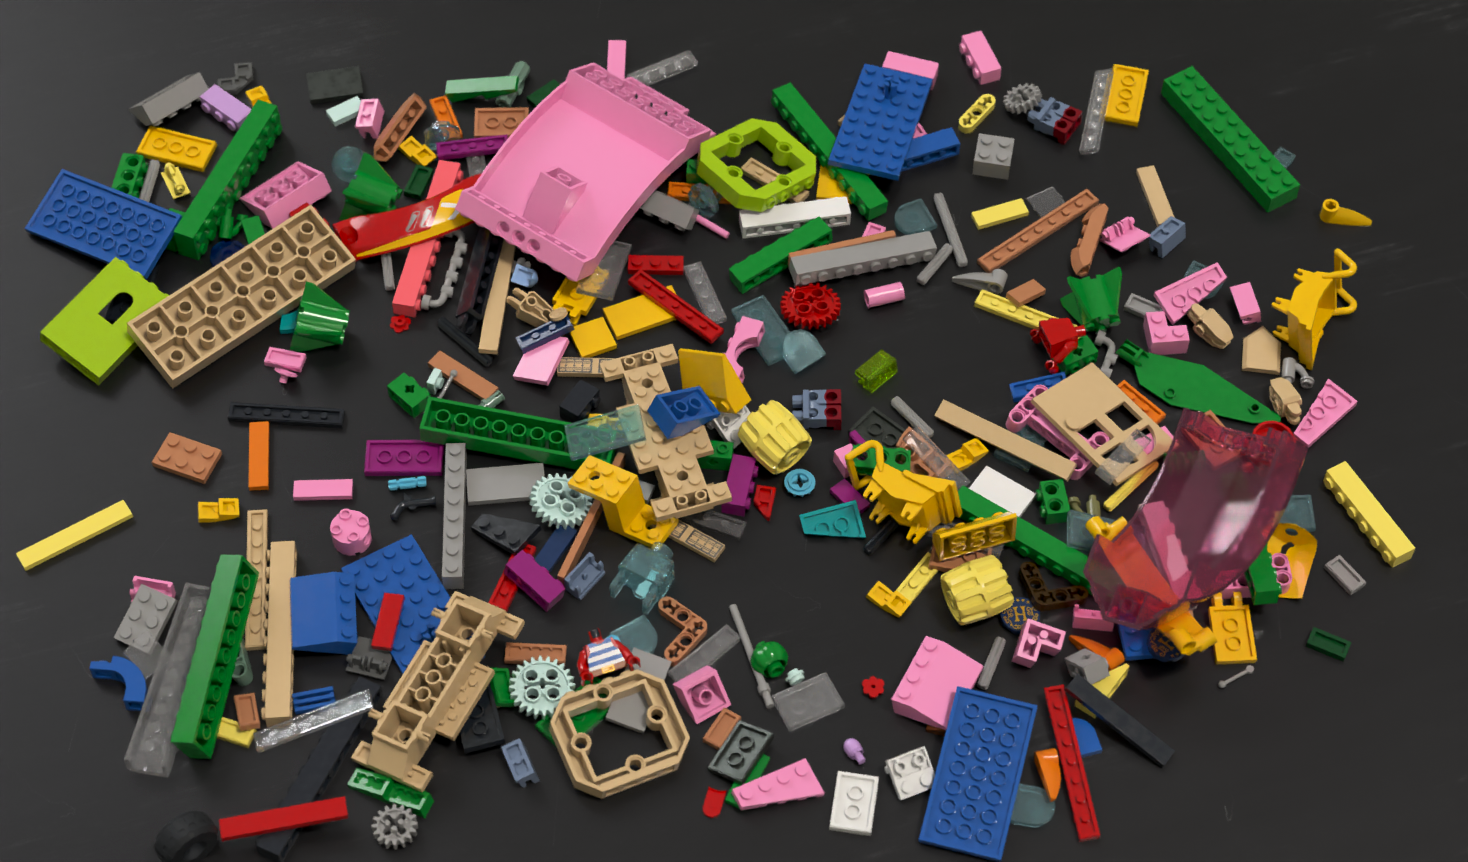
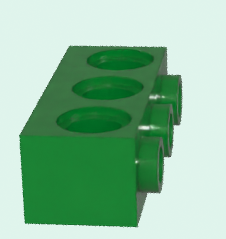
M122 153L111 188L139 198V189L143 186V177L148 170V163H146L144 155Z
M861 444L853 445L851 451ZM883 446L884 463L901 472L904 470L910 471L911 450L900 447L892 449ZM870 448L859 455L865 460H859L857 457L853 459L857 475L872 476L876 466V451L874 448ZM896 460L902 461L903 464H898Z

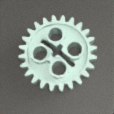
M556 473L554 478L551 474H548L547 479L542 476L541 481H536L530 493L529 499L531 500L529 505L533 506L532 512H537L536 518L543 517L542 523L549 521V526L554 523L556 524V529L560 525L564 529L567 528V525H570L573 529L575 523L580 526L582 521L585 520L593 504L591 503L593 498L568 487V482L572 476L567 479L566 474L560 477Z
M539 656L538 661L531 657L530 663L524 660L523 667L517 665V671L512 672L513 678H510L509 692H512L510 699H515L514 706L520 705L519 712L527 710V717L534 713V719L541 715L542 719L545 720L546 714H549L552 718L561 697L575 689V683H572L574 676H569L570 669L564 670V663L558 666V659L550 662L549 656L546 658V661H543L541 656ZM548 676H553V677H555L556 679H555V680H550V679H548L547 677H548ZM534 677L535 680L530 681L527 678ZM534 695V696H536L537 698H536V699H530L528 696ZM549 695H556L557 698H550Z

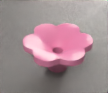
M279 368L274 369L281 375L279 380L281 383L286 384L288 377L297 378L294 372Z

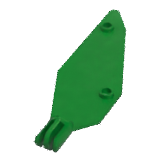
M1128 339L1115 352L1116 355L1134 366L1139 385L1171 406L1202 413L1211 410L1216 416L1251 424H1260L1265 421H1281V417L1204 365L1148 353Z

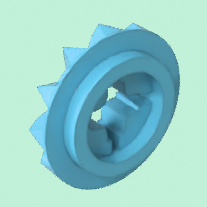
M795 469L786 475L784 487L794 497L796 495H801L802 497L805 494L810 495L811 491L815 488V478L807 470ZM798 478L803 483L802 488L797 484Z

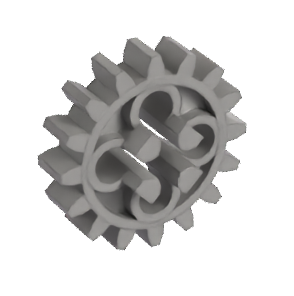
M1028 83L1024 86L1019 84L1018 88L1013 87L1012 91H1007L1008 95H1005V100H1003L1007 111H1011L1012 114L1016 111L1017 114H1020L1021 111L1027 113L1028 109L1033 110V106H1038V102L1042 101V94L1039 87L1034 86L1033 83L1030 86Z
M393 804L392 809L385 806V812L379 810V817L373 818L375 823L372 825L374 838L378 839L380 845L385 842L387 849L390 845L397 849L399 844L404 848L405 842L411 843V836L417 835L415 830L418 828V823L415 822L417 821L416 815H412L410 808L405 811L404 805L397 808L396 804ZM386 819H391V820H392V824H393L392 827H391L390 821H389V820H386ZM399 826L400 832L405 834H399L397 827Z

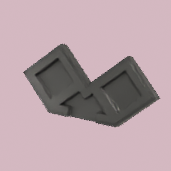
M252 62L234 64L235 77L217 79L218 86L230 95H237L254 79Z

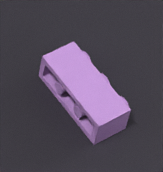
M216 84L200 96L202 109L206 113L212 114L219 122L225 123L232 131L235 130L237 132L251 111L248 106Z

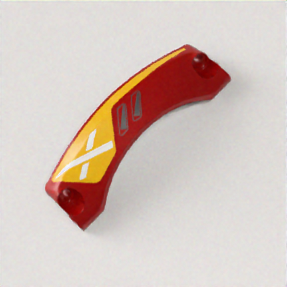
M482 173L465 178L450 189L421 202L386 212L354 216L332 224L334 232L356 261L404 249L446 235L475 222L470 218L463 217L460 212L455 210L462 190L474 186Z

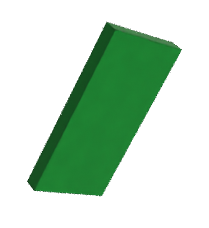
M598 677L593 678V685L601 683L602 680ZM586 680L584 686L591 684L589 680ZM581 685L575 690V692L582 690L584 686ZM604 693L598 694V696L603 699L608 697ZM610 706L606 709L595 708L571 717L577 733L587 734L606 717ZM547 714L545 720L541 719L535 725V728L556 747L549 731L552 718Z

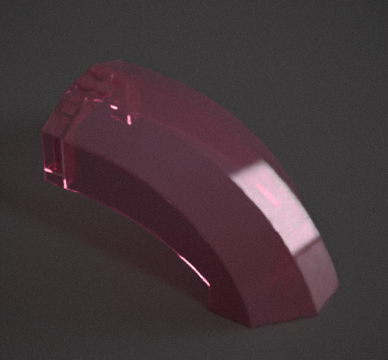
M1184 408L1159 474L1135 515L1112 541L1100 534H1097L1083 572L1090 583V589L1095 602L1099 605L1102 619L1136 630L1152 629L1172 621L1235 582L1259 556L1278 526L1296 485L1309 447L1285 430L1281 432L1269 427L1266 437L1222 427L1203 412H1194Z

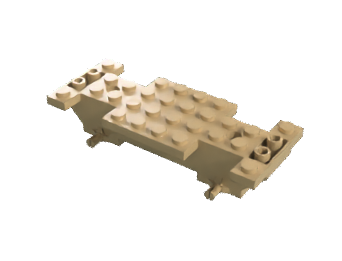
M673 344L600 363V369L605 382L619 378L622 379L627 405L616 407V413L639 474L653 470L656 474L661 497L650 499V504L657 522L713 509V506L732 501L726 481L718 484L713 482L706 484L698 464V458L714 454V449L705 426L702 425L683 436L667 439L647 411L656 395L671 392L662 367L678 363V357Z
M457 591L453 593L446 604V612L437 608L432 610L431 615L441 619L440 625L435 631L436 638L432 643L426 640L423 641L383 706L385 711L381 713L373 708L369 711L368 716L378 720L377 726L372 732V745L361 741L351 757L354 762L422 793L433 777L431 771L417 766L436 733L453 741L456 739L495 674L493 669L480 664V661L497 633L516 640L525 625L523 619L507 613L506 610Z

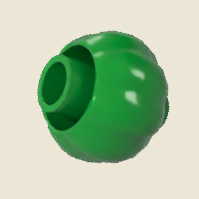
M762 641L756 645L750 663L752 668L764 677L775 678L784 672L788 662V654L781 644L775 641Z

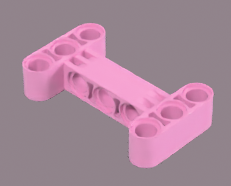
M1036 385L1010 411L1006 421V428L1010 432L1017 433L1026 425L1030 426L1077 464L1076 467L1078 469L1074 470L1070 479L1078 480L1093 463L1031 403L1032 398L1048 389L1044 385ZM1096 432L1089 440L1078 433L1094 449L1109 441L1108 435L1104 432Z

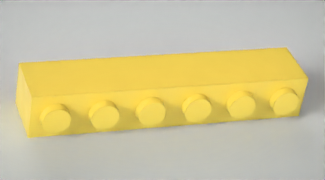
M1344 461L1328 469L1323 479L1326 488L1331 490L1338 503L1344 506L1349 517L1353 518L1358 524L1360 531L1367 535L1372 546L1377 548L1382 554L1383 560L1393 568L1411 559L1415 547L1348 463Z

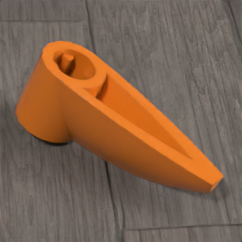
M1074 635L1069 636V641L1079 651L1086 648L1105 657L1109 664L1108 671L1119 667L1125 661L1124 655L1117 648L1109 649L1088 638Z
M1055 748L1034 752L1035 765L1050 802L1056 799L1061 782L1059 758Z

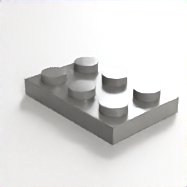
M141 584L114 638L151 655L178 600Z

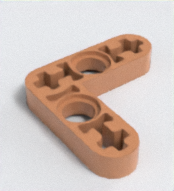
M663 597L658 602L659 613L683 630L664 652V659L672 661L670 666H677L707 634V623L675 599ZM664 605H665V606L671 605V609L668 608V607H667L666 609H664ZM680 614H686L688 619L680 621L677 617ZM702 626V630L698 629V630L695 632V627L698 628V627ZM688 638L691 640V644L684 646L680 641ZM677 652V658H670V654L674 655Z

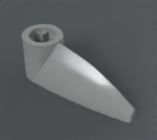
M994 269L992 273L974 272L953 276L952 282L973 289H983L999 294L1003 292L1008 275L1004 270Z

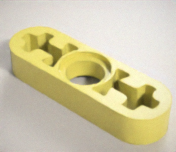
M990 94L982 95L960 117L959 130L963 133H971L995 108V97ZM974 111H978L981 113V115L975 116L972 113Z

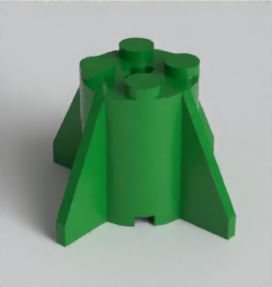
M364 152L358 170L355 172V175H358L357 178L351 179L349 186L343 190V194H345L347 199L344 201L345 205L339 220L343 221L354 216L394 210L397 208L395 206L396 200H399L403 190L400 189V186L395 183L372 155Z
M1120 267L1104 275H1096L1094 279H1090V276L1083 279L1067 277L1068 284L1073 292L1060 299L1061 304L1081 325H1084L1086 331H1095L1098 334L1099 330L1106 332L1107 328L1121 323L1118 313L1122 281Z
M306 282L303 296L299 303L296 326L289 351L302 352L335 344L342 345L350 310L344 308L314 283Z

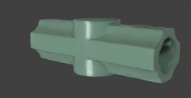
M520 61L514 65L509 76L519 77L517 92L497 97L496 105L500 108H510L516 96L521 95L524 81L530 72V66L526 62Z

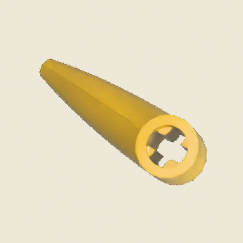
M1327 199L1323 202L1319 215L1320 219L1326 223L1354 226H1371L1372 224L1371 219L1353 210L1339 207L1338 202L1333 199Z

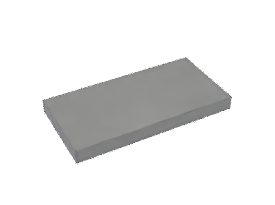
M543 463L466 469L468 506L531 500L529 497L532 487L535 486L537 480L541 481V477H544Z
M633 648L632 654L638 657L641 663V667L638 664H633L634 670L638 669L665 681L672 661ZM628 663L624 671L630 670ZM641 691L612 702L605 720L644 734L647 726L645 720L649 706L643 692Z

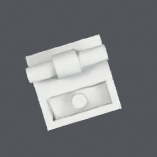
M745 405L736 414L720 412L719 417L709 421L706 425L711 430L715 427L724 442L734 443L735 448L741 443L738 437L739 428L743 422L747 421L750 411Z
M925 746L885 761L887 765L884 767L885 772L890 774L899 800L932 788L935 773Z

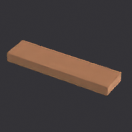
M439 351L428 362V367L433 370L434 368L440 369L442 376L447 379L450 377L451 370H456L458 374L453 378L452 382L480 400L487 399L499 390L497 386L442 351Z

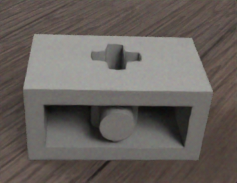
M1086 648L1064 658L1069 674L1073 678L1078 673L1090 684H1094L1110 676L1108 671L1109 664L1106 658Z

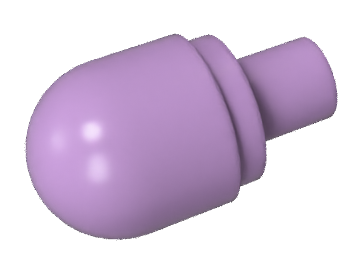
M854 738L847 739L843 745L844 751L852 760L856 759L859 764H863L866 759L862 755L864 752L862 746Z

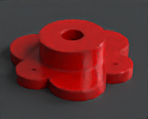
M405 315L393 316L390 328L394 329L396 333H401L403 330L407 331L411 324V319L405 318Z
M872 676L862 681L863 693L869 694L871 698H876L879 694L884 693V681L882 679H876V677Z

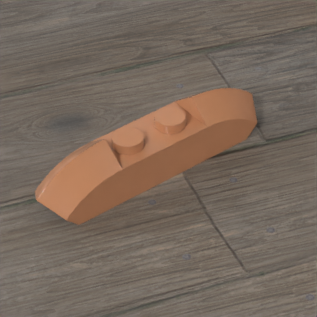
M415 93L402 104L376 140L374 145L375 160L386 162L390 159L426 109L423 100Z
M1105 203L1093 207L1086 213L1082 220L1084 224L1081 233L1083 239L1079 238L1077 247L1071 251L1073 270L1080 277L1088 275L1108 213V207Z

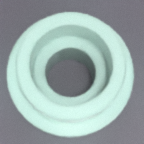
M797 668L787 673L786 682L790 683L791 686L800 683L805 679L804 671Z

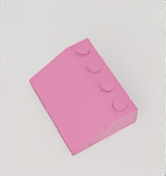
M298 161L240 197V200L255 216L259 215L260 221L264 225L273 229L289 219L291 211L306 202L312 205L317 200L325 198L332 190L324 173Z
M926 636L891 699L894 713L946 730L957 686L972 689L983 669V665L949 644Z

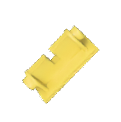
M166 163L164 172H161V175L172 198L176 199L190 194L179 168L175 167L174 164Z

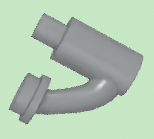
M1287 357L1283 359L1282 378L1293 383L1295 381V371H1297L1301 376L1300 384L1303 388H1311L1313 386L1314 379L1308 375L1303 366L1296 363L1294 358Z

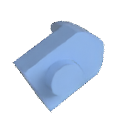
M516 264L511 282L531 288L538 282V275L535 270Z

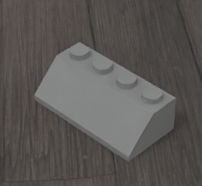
M200 72L191 74L134 105L129 110L145 126L153 125L155 127L163 122L162 119L166 116L170 118L176 115L178 109L184 110L190 107V102L194 100L196 102L200 101V96L209 88Z

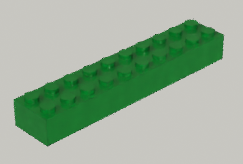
M1193 66L1164 79L1161 90L1163 97L1267 213L1297 198L1300 184Z
M257 100L173 231L180 255L199 261L202 254L206 253L209 243L215 239L216 232L220 227L221 215L224 216L225 208L233 209V205L240 199L243 189L248 186L250 178L257 172L260 162L264 161L267 151L273 147L277 135L279 136L282 132L277 105Z
M430 396L428 397L419 428L421 441L446 445V443H465L466 449L576 470L579 469L589 455L612 464L617 446V431Z
M220 555L219 562L216 565L215 578L211 584V593L206 603L207 608L201 622L200 634L196 640L195 653L191 659L192 664L186 678L185 690L181 696V705L176 715V724L171 734V743L189 758H212L236 665L235 662L238 658L240 644L259 577V572L243 555Z

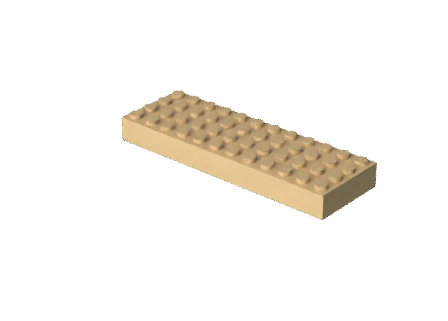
M309 205L127 323V332L173 389L281 318L282 315L299 306L306 282L314 283L323 290L355 269L356 259L313 206Z

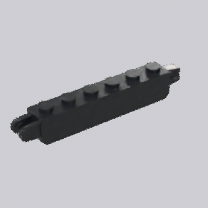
M485 227L478 229L455 315L457 318L456 327L462 329L466 325L465 333L468 335L475 331L477 322L481 321L484 317L504 238L493 235Z

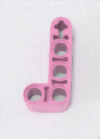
M1275 553L1272 555V566L1276 568L1277 582L1281 584L1282 594H1284L1290 588L1292 573L1287 556L1282 553ZM1244 572L1218 575L1213 587V593H1222V599H1231L1233 592H1241L1242 598L1251 597Z

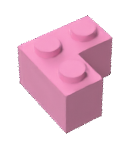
M1164 311L1146 312L1143 328L1149 353L1157 355L1187 353L1190 341L1187 326H1168Z
M1027 619L1022 625L1012 662L1031 668L1037 661L1039 651L1056 656L1061 650L1066 632Z

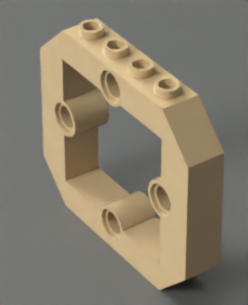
M638 669L634 671L626 670L615 678L607 677L596 685L588 684L577 692L569 691L565 693L559 701L549 727V731L574 788L601 799L678 770L690 739L665 681ZM642 691L649 706L645 720L646 725L651 730H660L668 750L645 759L640 755H631L627 758L624 767L596 777L587 757L590 753L591 738L585 733H577L571 717L595 708L606 709L612 702ZM604 693L608 697L603 699L600 698L598 694ZM658 715L661 719L654 720L651 716ZM582 743L586 747L579 749L576 747V744ZM637 765L640 769L633 771L630 766Z

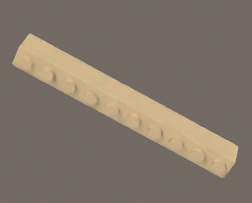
M295 541L271 542V550H267L268 562L270 561V567L266 568L267 579H269V584H266V595L269 596V601H265V611L268 613V618H265V630H268V636H264V647L267 648V654L263 655L264 666H266V671H263V683L266 684V689L262 690V700L265 702V707H262L261 710L262 720L266 721L267 727L292 726L294 650L291 647L290 578L296 577L297 549Z

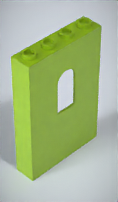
M115 257L40 332V341L97 385H100L138 346L127 332V323L169 295L163 294L154 283H149L145 280L141 273L133 271L124 260H119ZM119 293L131 295L133 304L113 325L98 314Z

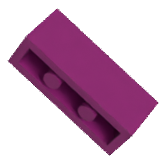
M733 454L726 482L732 496V501L722 504L721 513L745 516L746 509H750L751 498H749V495L754 493L755 488L753 478H757L759 466H756V458Z
M521 550L505 565L504 574L546 612L563 598L565 588L562 582L557 579L555 580L545 567H541L536 563L532 555Z

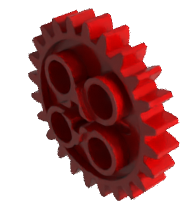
M809 283L808 286L802 285L801 287L798 285L795 286V289L790 287L789 292L785 291L784 296L781 297V314H784V319H788V323L794 322L795 327L800 324L801 329L805 326H808L809 330H811L812 326L819 329V325L825 328L826 323L831 325L832 320L836 321L837 316L840 315V298L837 297V293H833L832 288L826 290L827 285L820 287V283H817L816 286H813V283Z

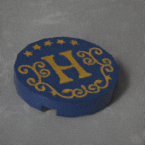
M1015 597L1013 605L1000 612V621L1003 627L1010 630L1013 634L1020 635L1022 625L1027 619L1040 621V611L1036 610L1031 600L1025 597Z
M1156 627L1151 630L1147 638L1149 653L1154 658L1162 662H1175L1185 655L1181 654L1171 639L1162 634Z

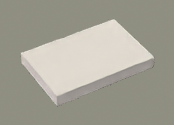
M988 466L983 469L969 488L1009 512L1016 513L1018 517L1022 516L1036 496L1034 492Z
M838 771L829 830L871 836L879 777Z

